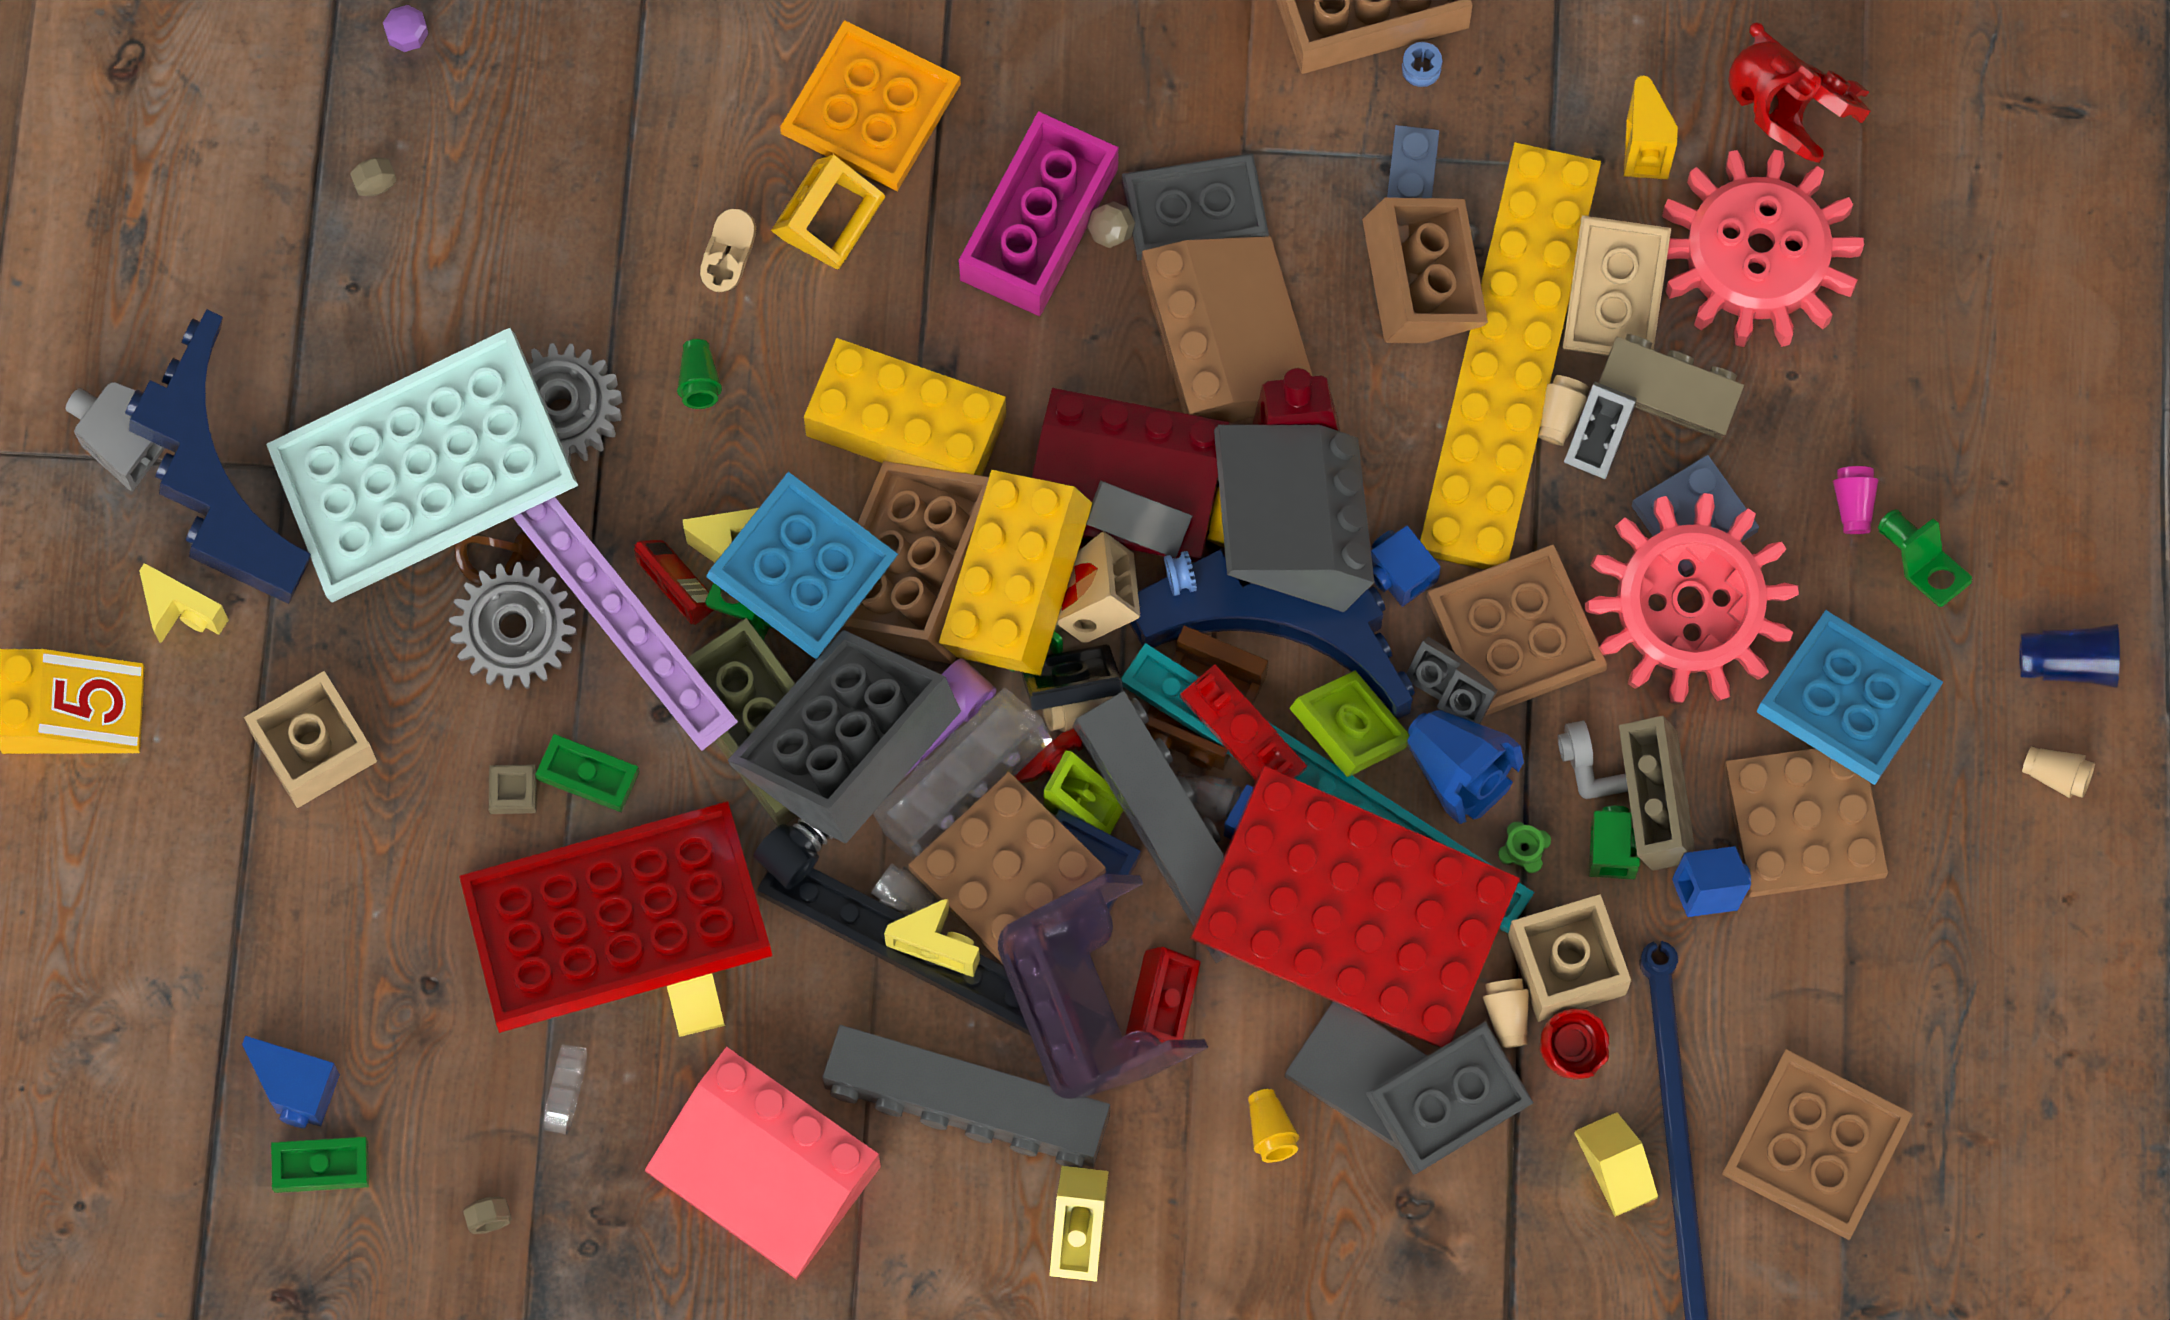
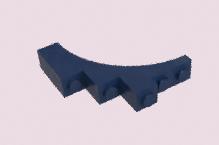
M206 309L200 321L194 318L191 320L181 343L187 345V348L181 360L172 358L166 369L162 383L167 384V388L150 380L144 392L138 389L134 392L125 411L126 415L131 416L129 431L175 452V455L165 454L155 475L156 478L162 480L159 494L206 516L205 519L197 516L188 532L185 541L192 543L189 557L289 604L308 566L311 554L273 531L250 509L237 493L219 460L209 430L205 382L211 352L221 330L223 317Z
M1218 550L1192 564L1193 569H1190L1189 572H1194L1195 576L1191 577H1195L1197 591L1190 592L1189 589L1184 588L1180 591V595L1173 596L1168 577L1138 591L1141 617L1129 624L1142 647L1146 643L1155 648L1166 642L1178 639L1184 625L1201 633L1244 631L1278 636L1306 645L1330 657L1350 672L1356 670L1397 720L1410 714L1412 696L1415 695L1414 688L1405 672L1400 671L1397 673L1389 658L1392 657V652L1384 636L1380 632L1374 634V632L1381 629L1382 612L1386 610L1383 599L1374 586L1368 588L1345 612H1341L1254 583L1242 587L1245 584L1244 580L1227 575L1226 559L1221 550Z

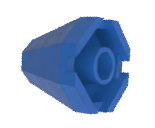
M1442 710L1420 714L1408 729V734L1410 735L1407 740L1409 750L1445 812L1458 824L1467 822L1465 815L1475 820L1481 818L1508 792L1513 783L1507 777L1510 769L1514 768L1519 772L1524 763L1521 745L1508 734Z

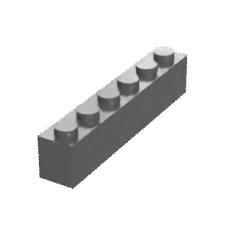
M1123 691L1076 718L1073 728L1194 927L1224 857L1217 845L1221 841V837L1213 822L1208 817L1201 819L1192 804L1197 801V798L1188 781L1184 777L1177 779L1170 768L1169 763L1173 762V758L1165 743L1159 737L1154 740L1144 724L1148 723L1149 719L1140 702L1136 698L1129 700ZM1206 946L1216 964L1228 957V955Z
M839 1025L823 1074L825 1089L831 1090L830 1095L840 1101L847 1103H857L858 1099L876 1104V1110L887 1115L901 1117L903 1112L921 1117L920 1122L935 1129L946 1130L947 1126L950 1125L966 1130L965 1135L979 1142L992 1143L994 1138L1011 1143L1010 1149L1023 1155L1035 1157L1038 1152L1055 1156V1162L1062 1166L1083 1168V1165L1094 1168L1110 1117V1104L843 1025Z

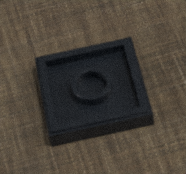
M1107 644L1047 655L1041 676L1021 672L1033 711L1116 696L1123 692L1122 679L1111 648Z

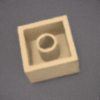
M325 671L244 717L251 734L296 808L301 807L377 762L369 742Z
M1601 894L1511 922L1508 938L1525 987L1529 990V998L1538 1022L1549 1019L1564 1009H1582L1627 994L1631 978Z

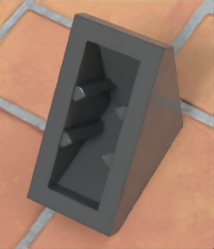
M1594 382L1564 463L1606 479L1630 425L1637 398Z

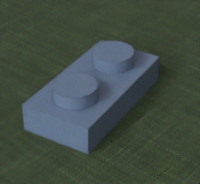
M1395 125L1387 197L1432 198L1439 130Z

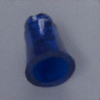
M2118 624L2088 629L2042 630V634H2020V677H2042V681H2072L2114 688L2118 687L2120 668Z

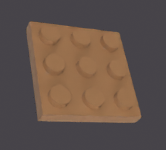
M1554 544L1427 591V600L1449 650L1474 667L1498 690L1485 716L1606 671V660L1598 648V642Z
M1815 748L1728 760L1725 762L1724 770L1742 863L1748 866L1751 874V887L1748 890L1749 898L1886 878L1888 870L1869 781Z
M1010 772L1002 777L908 865L909 871L939 901L948 899L949 911L1005 967L1106 873V867Z
M1786 1049L1722 1175L1850 1240L1913 1113Z

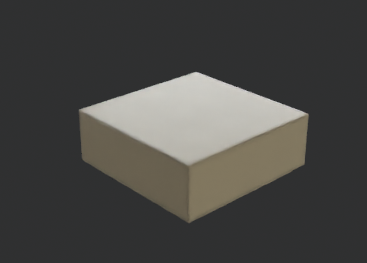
M489 765L490 814L536 813V765Z

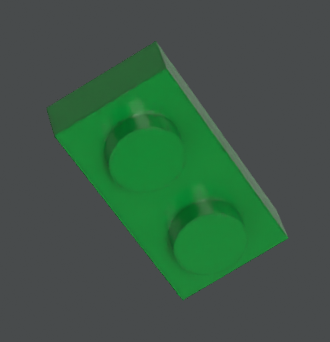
M553 734L535 776L538 781L622 813L640 771L636 765Z
M366 1137L271 1143L272 1190L274 1193L369 1187L368 1140Z

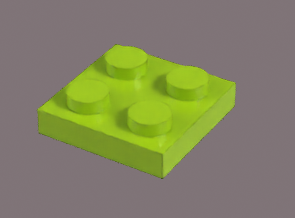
M1356 670L1299 696L1289 708L1346 777L1360 772L1404 750L1408 746L1407 740L1410 736Z

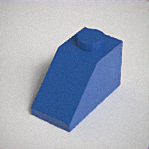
M245 1036L242 1045L276 1113L280 1114L279 1120L298 1128H306L307 1123L321 1127L340 1076L335 1064Z

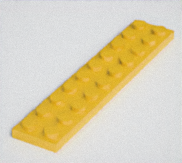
M1514 142L1481 282L1488 323L1469 332L1420 542L1435 559L1484 570L1505 563L1510 559L1541 425L1547 384L1551 382L1569 304L1582 215L1589 216L1601 161Z

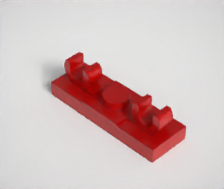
M1216 664L1180 693V698L1255 781L1263 766L1294 779L1307 770V765Z

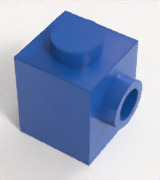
M1405 526L1397 533L1389 530L1372 544L1371 558L1374 584L1382 592L1388 590L1401 607L1438 582L1441 566L1408 526Z
M1736 846L1684 853L1672 881L1687 917L1738 911L1751 887V874L1748 866L1742 863Z

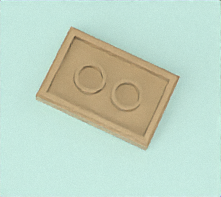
M1582 215L1562 350L1609 356L1616 337L1625 339L1627 334L1650 341L1652 343L1651 350H1654L1671 228Z

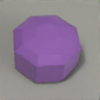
M409 5L391 9L383 22L389 45L403 52L420 48L429 34L422 11Z

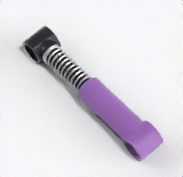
M964 658L955 661L942 673L948 681L961 712L906 776L964 721L970 722L989 705L997 692V689ZM799 819L798 824L793 826L781 824L771 831L759 844L753 857L786 889H791L801 882L813 869L819 859L817 851L821 850L822 844H827L826 838L832 839L833 837Z

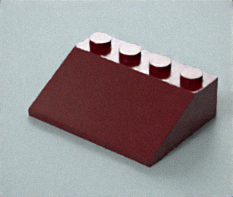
M1052 388L1042 425L1032 478L1074 486L1091 502L1101 480L1192 515L1175 559L1180 557L1181 552L1188 551L1191 562H1197L1202 559L1216 491L1219 486L1214 429L1218 425H1230V422ZM1086 524L1082 540L1090 542L1103 531ZM1107 533L1112 538L1121 543L1123 546H1125L1127 549L1160 556H1167L1163 553L1157 552L1155 550L1141 546L1139 544L1120 538L1113 534Z

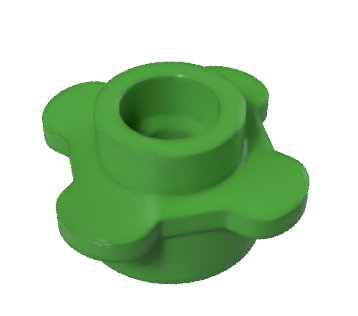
M1522 822L1511 823L1507 828L1508 839L1506 845L1501 847L1498 852L1500 861L1506 865L1512 863L1520 865L1528 873L1540 871L1543 865L1541 860L1543 851L1551 844L1550 835L1544 830L1539 831L1533 826L1524 825ZM1522 844H1527L1529 846V850L1522 851L1520 846Z

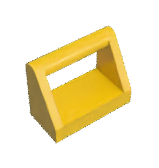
M1639 76L1635 80L1626 119L1624 177L1668 179L1677 146L1678 126L1652 80L1648 76Z
M834 154L817 159L771 231L790 245L835 269H840L882 204L885 195ZM835 183L864 199L831 249L806 230Z

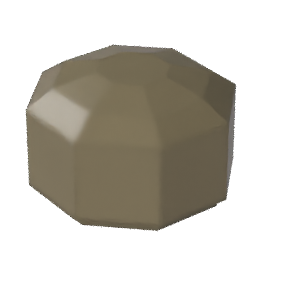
M372 158L361 162L350 173L356 191L360 196L382 194L389 190L397 181L391 163L386 158Z
M1112 201L1092 211L1087 227L1094 242L1111 248L1131 239L1135 221L1128 207Z
M503 1197L479 1199L468 1205L463 1211L468 1230L472 1234H482L498 1230L512 1221L507 1200Z

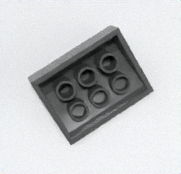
M1218 425L1214 429L1227 575L1345 612L1374 583L1358 438L1322 425Z
M843 630L733 753L728 762L731 767L811 827L846 844L959 715L961 710L945 676Z

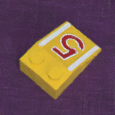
M0 649L1 753H140L144 664L47 649Z

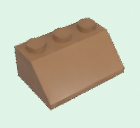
M1385 197L1362 219L1385 343H1427L1479 328L1488 323L1465 199Z

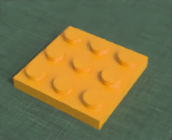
M844 20L781 124L780 131L782 135L826 157L834 154L854 171L898 192L961 85V77Z

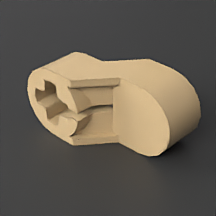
M729 209L718 216L700 269L702 282L707 288L715 292H726L734 289L739 284L756 236L757 226L750 213L742 209ZM731 246L729 253L726 254L728 247Z

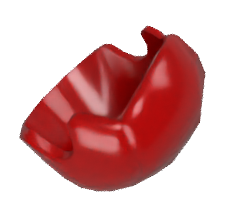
M1564 1009L1552 1016L1541 1031L1539 1050L1546 1066L1560 1077L1573 1080L1594 1076L1609 1059V1034L1602 1020L1587 1009Z

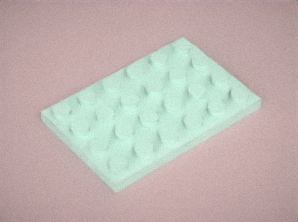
M511 328L503 330L266 444L308 552L311 554L310 557L325 595L332 603L578 486L518 339Z

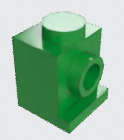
M1613 805L1603 807L1602 811H1594L1590 824L1589 877L1635 880L1640 866V858L1630 857V855L1637 856L1634 828H1631L1632 814L1629 808Z

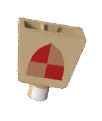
M1104 531L1078 551L1054 629L1055 632L1064 629L1081 642H1090L1141 617L1134 553Z

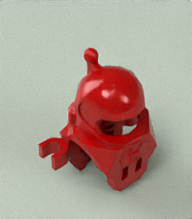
M1753 23L1749 28V33L1755 38V42L1737 55L1729 71L1728 81L1732 93L1741 106L1754 103V122L1769 137L1785 145L1804 159L1820 163L1824 157L1823 149L1811 139L1802 123L1803 113L1808 103L1814 98L1839 117L1844 118L1851 115L1859 123H1863L1871 110L1858 96L1866 97L1869 91L1858 82L1853 80L1847 81L1831 70L1825 74L1813 65L1805 63L1770 36L1761 23ZM1774 95H1776L1779 105L1769 114L1770 104Z

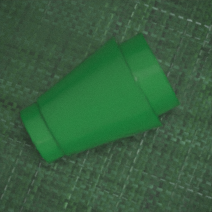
M692 339L683 344L677 394L682 398L683 404L689 408H709L718 402V395L722 391V386L709 343L703 339Z

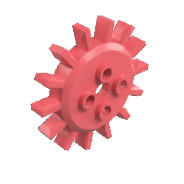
M1774 149L1767 161L1766 177L1749 178L1746 175L1744 161L1738 150L1730 151L1726 161V173L1730 183L1720 188H1717L1704 172L1695 167L1690 171L1687 183L1691 190L1703 201L1699 209L1696 210L1680 202L1668 199L1662 217L1668 221L1690 230L1688 238H1670L1667 260L1687 259L1689 271L1675 275L1667 283L1666 294L1671 299L1682 296L1695 288L1700 289L1708 298L1699 307L1694 324L1701 331L1713 322L1716 314L1721 309L1738 316L1734 329L1735 346L1745 347L1753 332V319H1771L1774 326V334L1781 347L1790 345L1794 326L1789 314L1799 308L1803 309L1812 322L1823 330L1830 324L1833 314L1828 306L1816 295L1820 287L1823 286L1838 294L1851 297L1858 281L1853 276L1829 266L1831 258L1860 257L1864 248V238L1832 237L1829 226L1843 221L1850 215L1853 207L1851 199L1849 197L1840 199L1820 209L1811 196L1819 190L1824 170L1816 166L1805 175L1798 187L1780 180L1785 166L1784 154L1780 150ZM1760 208L1773 209L1775 214L1765 216L1760 212ZM1727 228L1734 229L1739 236L1734 239L1727 238L1723 234V230ZM1755 234H1764L1771 239L1773 248L1768 252H1757L1750 247L1748 239ZM1796 241L1801 246V249L1791 251L1786 247L1785 243ZM1752 263H1758L1764 268V272L1759 274L1753 273L1748 266Z
M1703 493L1700 495L1695 505L1694 524L1681 526L1676 522L1673 505L1667 496L1657 498L1654 501V514L1660 525V533L1650 539L1642 534L1634 522L1624 517L1615 525L1619 536L1633 548L1634 553L1627 563H1622L1609 555H1596L1593 557L1590 565L1599 573L1616 577L1619 580L1616 597L1598 596L1585 603V610L1588 613L1596 615L1608 612L1618 613L1623 627L1620 633L1604 639L1598 647L1603 656L1615 654L1626 644H1633L1643 655L1642 660L1631 671L1628 685L1634 689L1649 680L1656 665L1672 670L1673 675L1669 687L1670 703L1674 704L1684 702L1689 692L1690 673L1697 672L1706 673L1710 692L1716 701L1729 698L1730 684L1725 677L1723 665L1733 659L1739 661L1747 674L1757 680L1762 679L1769 673V670L1764 661L1755 655L1749 647L1757 634L1765 636L1773 642L1782 643L1790 641L1793 635V631L1784 624L1769 621L1764 616L1767 601L1784 602L1799 595L1798 585L1785 582L1777 585H1765L1760 569L1763 565L1778 560L1785 552L1786 547L1781 541L1767 544L1758 553L1751 554L1741 543L1744 534L1752 527L1756 515L1749 508L1734 518L1727 533L1711 527V518L1715 508L1713 494ZM1687 560L1692 563L1694 571L1690 577H1684L1679 573L1678 564L1680 561ZM1693 587L1700 592L1702 605L1697 612L1688 613L1680 608L1677 597L1682 588ZM1716 590H1722L1728 595L1726 606L1720 607L1714 603L1713 594ZM1656 594L1663 598L1664 607L1661 611H1654L1650 608L1648 601L1651 595ZM1688 624L1696 626L1699 630V636L1695 641H1689L1684 637L1683 630Z

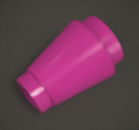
M1851 466L1837 470V479L1833 480L1843 524V533L1867 534L1871 532L1879 481L1877 478H1874V469L1872 467Z

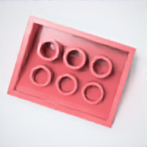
M726 1046L696 1086L647 1165L645 1172L797 1280L880 1169L881 1165L877 1152Z

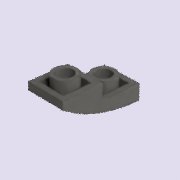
M1100 480L1086 524L1176 558L1192 515Z
M1430 637L1422 641L1406 673L1411 684L1440 700L1437 708L1477 724H1481L1498 691L1489 680L1469 663Z

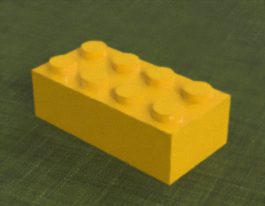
M836 338L805 412V431L807 437L881 463L887 461L983 476L1006 419V397Z
M991 470L939 643L958 658L1041 676L1092 502L1074 486Z

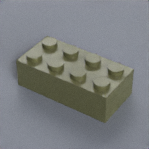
M747 618L687 658L738 721L715 740V743L727 759L733 755L795 685L794 681ZM737 771L777 827L781 824H787L797 817V815Z

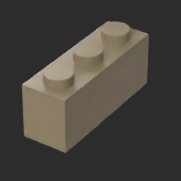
M1627 334L1625 339L1616 337L1598 383L1637 398L1635 408L1718 440L1724 438L1744 388V384L1735 381L1737 378L1736 374L1716 366H1712L1710 372L1693 365L1694 358L1678 351L1669 350L1668 355L1651 350L1652 343L1632 334Z
M1664 716L1619 725L1637 856L1652 871L1678 866L1684 853L1695 852L1678 731Z

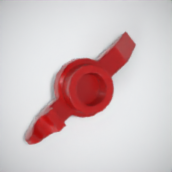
M1074 728L1062 732L1020 767L1013 776L1020 783L1036 781L1045 772L1053 774L1065 751H1072L1074 748L1078 751L1083 749L1082 741Z

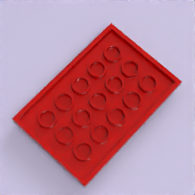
M1263 766L1189 939L1431 1045L1442 1048L1453 1040L1520 878Z
M728 801L459 876L499 1033L773 956Z

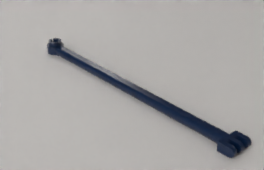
M1653 941L1643 949L1639 965L1643 975L1649 979L1684 1316L1685 1320H1709L1672 974L1678 963V955L1673 946L1661 941L1659 950L1666 954L1668 962L1664 965L1654 963L1651 955L1657 951L1658 947Z

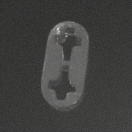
M565 1044L561 1046L546 1104L543 1123L544 1130L567 1135L570 1132L585 1072L587 1049Z

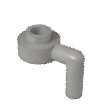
M1585 721L1565 724V733L1558 735V746L1562 761H1570L1575 771L1579 795L1584 799H1592L1628 792L1626 773L1595 779L1592 767V744Z

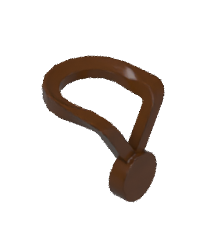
M524 531L517 535L514 543L478 533L457 543L454 547L455 559L459 569L467 579L479 586H482L479 572L472 566L467 556L469 543H478L514 551L504 568L507 575L513 574V569L517 562L521 560L533 561L540 553L539 549ZM487 574L490 579H495L497 576L496 574Z

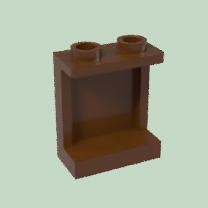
M1185 625L1178 637L1176 652L1172 658L1173 661L1198 677L1216 664L1252 705L1255 703L1268 671V660ZM1150 706L1147 712L1149 722L1144 725L1154 740L1158 737L1161 738L1169 751L1173 749L1187 755V760L1197 767L1206 770L1216 767L1224 771L1230 758L1225 747L1202 738L1154 706Z

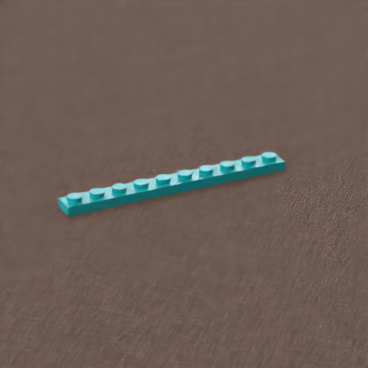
M1145 643L1122 676V686L1202 738L1225 747L1180 698V693L1199 677ZM1270 723L1307 765V770L1298 776L1296 780L1491 865L1352 775L1346 777L1337 765ZM1518 882L1499 929L1507 934L1509 933L1511 922L1520 917L1535 892Z

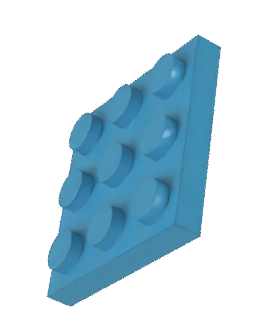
M788 472L711 567L706 577L817 660L894 562L898 553Z
M1825 610L1766 694L1756 712L1876 785L1940 690L1943 681Z

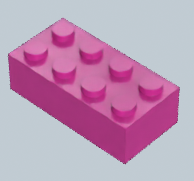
M1038 111L959 258L960 281L1040 317L1087 229L1092 211L1098 208L1118 170L1119 147Z

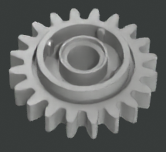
M552 343L549 345L547 357H542L540 352L534 348L531 350L533 363L528 364L568 462L569 464L571 463V454L575 452L584 462L588 461L586 448L592 446L594 449L602 452L604 447L600 435L615 437L614 426L609 421L616 422L622 419L621 410L615 407L623 402L621 391L613 390L618 385L616 375H605L608 368L604 359L592 365L593 356L589 349L584 351L579 358H576L573 344H569L565 353L559 355L556 346ZM557 399H566L571 402L566 409L561 411H554L549 408L550 404Z
M520 562L515 564L512 575H507L500 563L496 566L497 576L495 579H490L482 570L479 572V578L482 583L480 588L467 582L464 584L467 593L471 596L470 600H454V604L457 608L464 611V614L449 618L450 624L461 627L463 630L450 638L454 644H466V648L457 657L460 661L470 658L475 659L470 668V674L473 676L480 673L483 669H487L486 683L489 686L501 675L503 676L506 690L511 689L515 677H520L523 686L528 689L530 688V675L532 673H536L542 681L546 682L548 678L544 667L547 664L559 670L562 668L560 660L555 656L557 652L572 653V647L562 641L565 636L577 635L576 628L564 624L565 620L571 619L576 615L575 609L560 608V605L569 597L567 591L557 594L551 593L557 582L555 577L547 579L543 584L539 583V567H535L530 575L525 577L523 576ZM516 614L525 619L526 629L521 636L509 638L501 633V622L508 615Z

